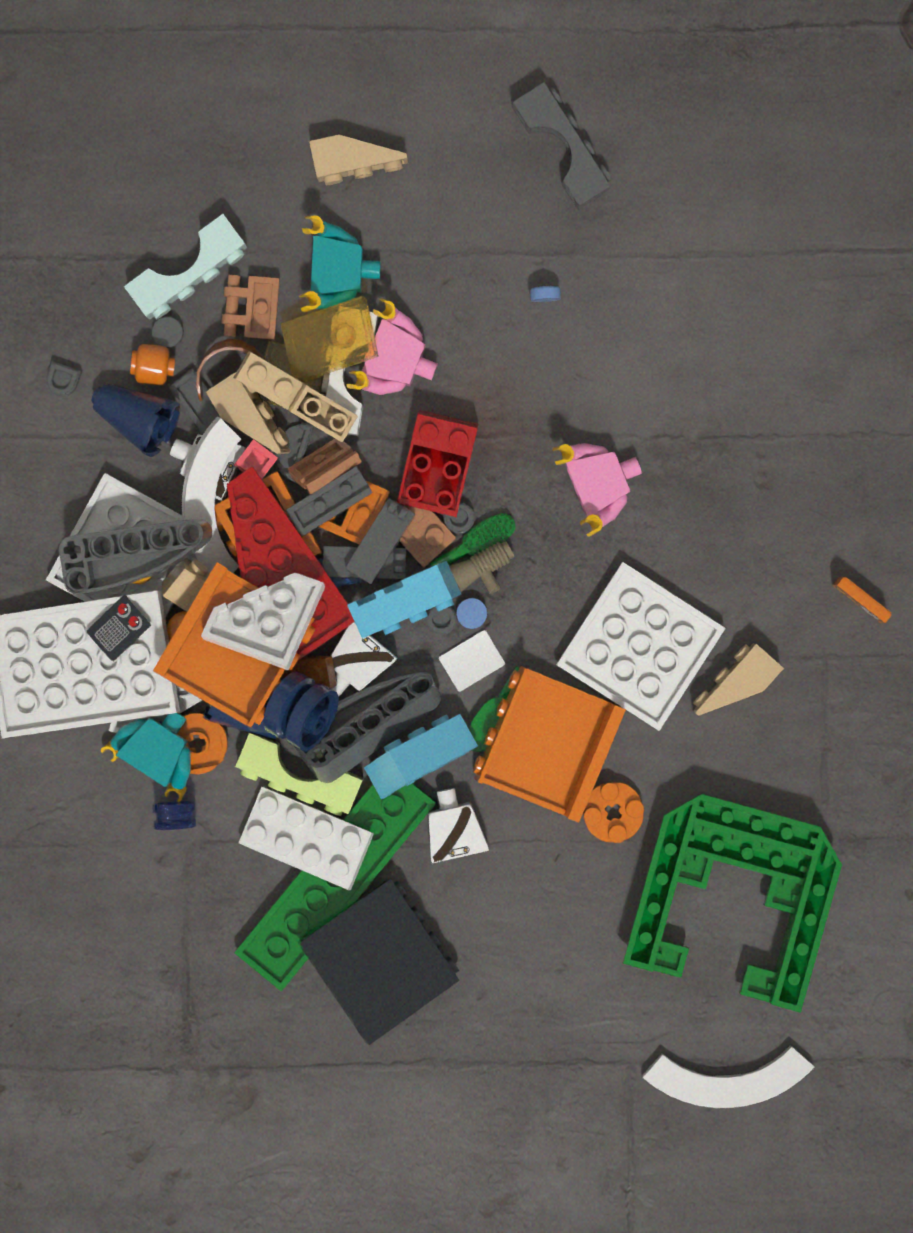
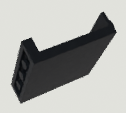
M391 879L384 880L383 884L312 934L306 935L297 942L368 1045L375 1042L460 981L456 976V973L459 971L456 964L449 956L443 957L438 949L442 946L439 939L432 931L426 932L421 924L425 921L423 916L415 906L409 907L404 899L408 896L406 891L398 881L393 883Z

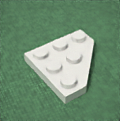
M298 573L290 574L284 577L283 581L269 587L266 585L244 594L243 598L227 605L223 603L214 607L201 637L203 640L289 670L325 589V585L323 582Z

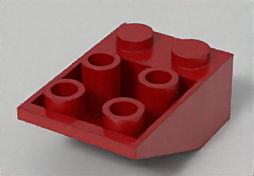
M419 410L397 503L457 517L479 424Z

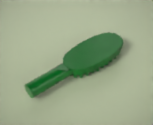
M500 513L479 522L464 535L462 544L430 562V565L433 567L445 561L450 565L467 554L474 556V554H478V552L493 546L497 542H505L515 531L516 524L514 519L506 513Z
M510 677L498 697L488 700L474 717L469 731L478 746L472 751L482 752L486 750L487 745L484 744L485 737L490 727L495 728L499 717L496 716V711L501 700H506L511 690L508 687Z

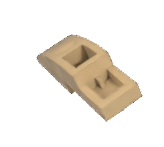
M250 351L233 377L340 442L344 441L358 417L356 414Z

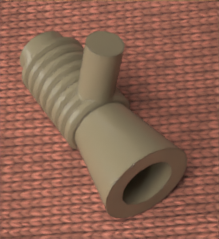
M506 541L503 543L497 542L493 546L478 552V554H474L469 560L450 565L449 567L460 592L481 577L489 594H493L500 589V586L492 572L509 564L510 559L514 558V554Z

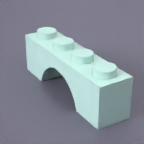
M224 214L198 232L200 237V253L190 269L179 275L165 276L148 268L124 286L149 320L153 317L156 319L163 317L171 310L170 304L177 299L184 301L196 291L194 289L196 285L203 280L205 283L210 282L220 274L219 268L227 262L232 265L245 255L243 251L247 248L246 244Z

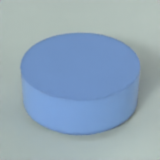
M558 286L531 288V302L561 300V288Z
M469 598L459 604L457 619L464 627L470 629L478 628L486 620L487 609L480 600Z

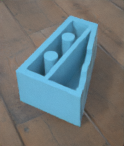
M447 561L347 604L363 639L381 630L384 631L385 635L402 628L400 622L408 618L411 623L428 616L426 610L432 607H436L437 612L454 605L452 599L462 594Z
M461 714L449 719L448 715L440 717L431 723L432 729L426 731L424 727H421L408 734L409 740L404 743L400 739L395 740L383 747L386 753L364 767L381 800L390 796L398 789L414 783L415 780L458 759L478 746Z

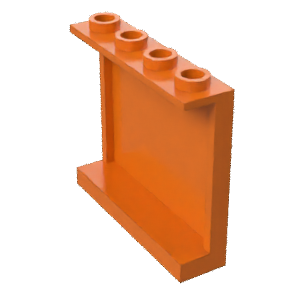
M216 562L154 667L153 672L251 728L254 723L260 725L264 719L266 710L264 705L282 681L280 677L285 669L203 640L201 637L214 607L226 603V605L243 598L244 594L258 589V587L228 571V568ZM311 618L301 641L305 644L309 642L316 629L311 626L314 618ZM296 653L289 671H292L300 657L299 654Z
M520 666L518 671H513L509 679L508 687L511 690L507 699H502L497 708L496 716L499 717L495 728L490 727L484 741V744L487 745L483 757L479 755L475 761L472 770L475 773L474 779L478 783H485L562 814L568 819L579 823L626 709Z

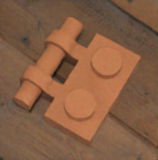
M228 275V285L224 287V297H227L225 314H222L221 324H224V337H236V326H245L244 338L275 341L280 289L279 278L249 276L248 288H241L240 276ZM239 298L247 299L246 316L237 315Z

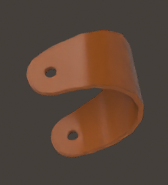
M226 339L215 343L204 354L197 370L196 387L199 401H203L201 378L202 367L205 361L215 353L225 350H239L246 354L250 351L263 359L257 349L249 343L238 339Z

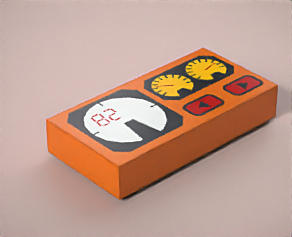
M839 577L832 585L878 622L886 623L892 616L888 609L847 577Z

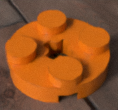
M203 713L185 715L186 721L177 733L188 741L186 746L191 751L190 774H204L212 771L224 760L228 750V736L225 728L221 724L205 720L202 717ZM193 735H199L200 739H205L206 745L202 746L201 752H197L196 748H190L189 742L194 740Z
M606 782L593 788L583 812V818L588 830L596 838L605 842L621 843L631 838L641 827L644 806L637 792L629 785L622 782ZM615 804H618L621 816L618 819L615 817L612 820L607 819L608 812L605 808L608 805L613 807Z

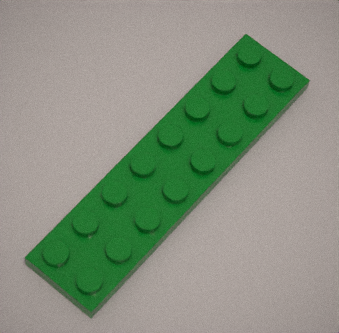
M414 783L398 789L390 796L381 800L372 784L343 819L374 833L352 889L347 890L302 870L234 953L278 990L282 991L308 960L297 942L306 935L312 934L356 902L434 807L436 801Z

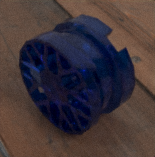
M194 801L158 803V808L156 804L152 805L153 813L156 814V820L153 821L155 830H178L197 826L196 818L193 817V811L196 809Z

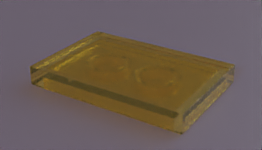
M363 296L281 323L291 376L301 382L379 357L367 299Z

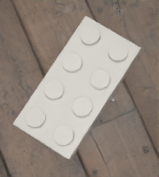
M261 787L239 844L342 888L351 890L374 833L273 790Z

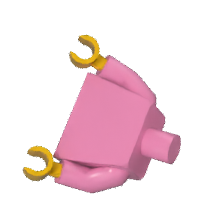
M380 298L379 300L385 303V310L381 313L373 309V313L384 319L381 320L362 371H349V374L356 375L357 382L355 385L347 384V388L362 389L378 395L399 392L405 386H411L415 374L432 380L438 363L422 357L426 347L422 342V333L411 318L396 309L391 301Z
M588 443L556 446L552 451L559 450L562 453V460L555 461V464L561 465L565 463L586 518L580 521V525L585 522L589 523L592 530L586 535L592 536L600 531L603 526L615 520L627 503L626 494L630 492L626 480L642 474L640 465L636 457L619 463L615 452L609 453L604 446Z

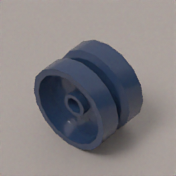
M295 671L290 673L274 690L264 713L263 726L272 735L281 739L286 738L290 745L307 752L313 749L328 732L338 709V694L323 684H316L314 679L301 672Z

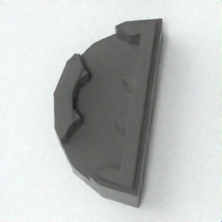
M301 423L286 430L285 433L289 439L287 445L291 452L288 454L274 453L278 457L276 460L278 469L284 477L295 483L296 481L291 478L288 468L305 457L314 429L312 424Z

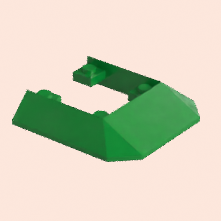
M700 794L664 814L623 964L651 972L654 970L675 977H682L689 947L662 940L677 882L706 890L714 860L771 876L763 905L790 913L775 970L747 963L739 990L740 995L766 1001L771 1005L801 1013L842 867L822 828L705 794Z

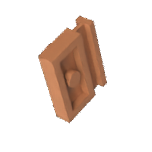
M333 439L289 467L288 471L294 481L302 488L307 489L309 494H313L360 464L361 459L356 451L353 452L352 448L344 441L340 442L337 439Z
M402 505L413 512L415 517L400 539V542L424 568L448 547L456 537L432 511Z

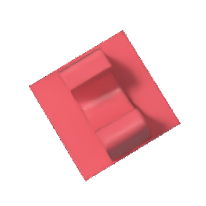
M253 439L234 466L242 472L253 466L263 479L278 457Z

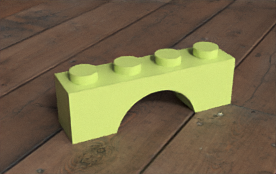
M249 733L235 766L241 769L240 774L246 778L257 781L258 777L270 781L269 787L284 793L286 788L298 793L297 799L309 804H313L314 801L326 805L324 810L341 816L343 812L349 814L364 779L351 772H346L330 783H324L318 779L300 778L291 773L284 765L280 754L279 742L254 733Z

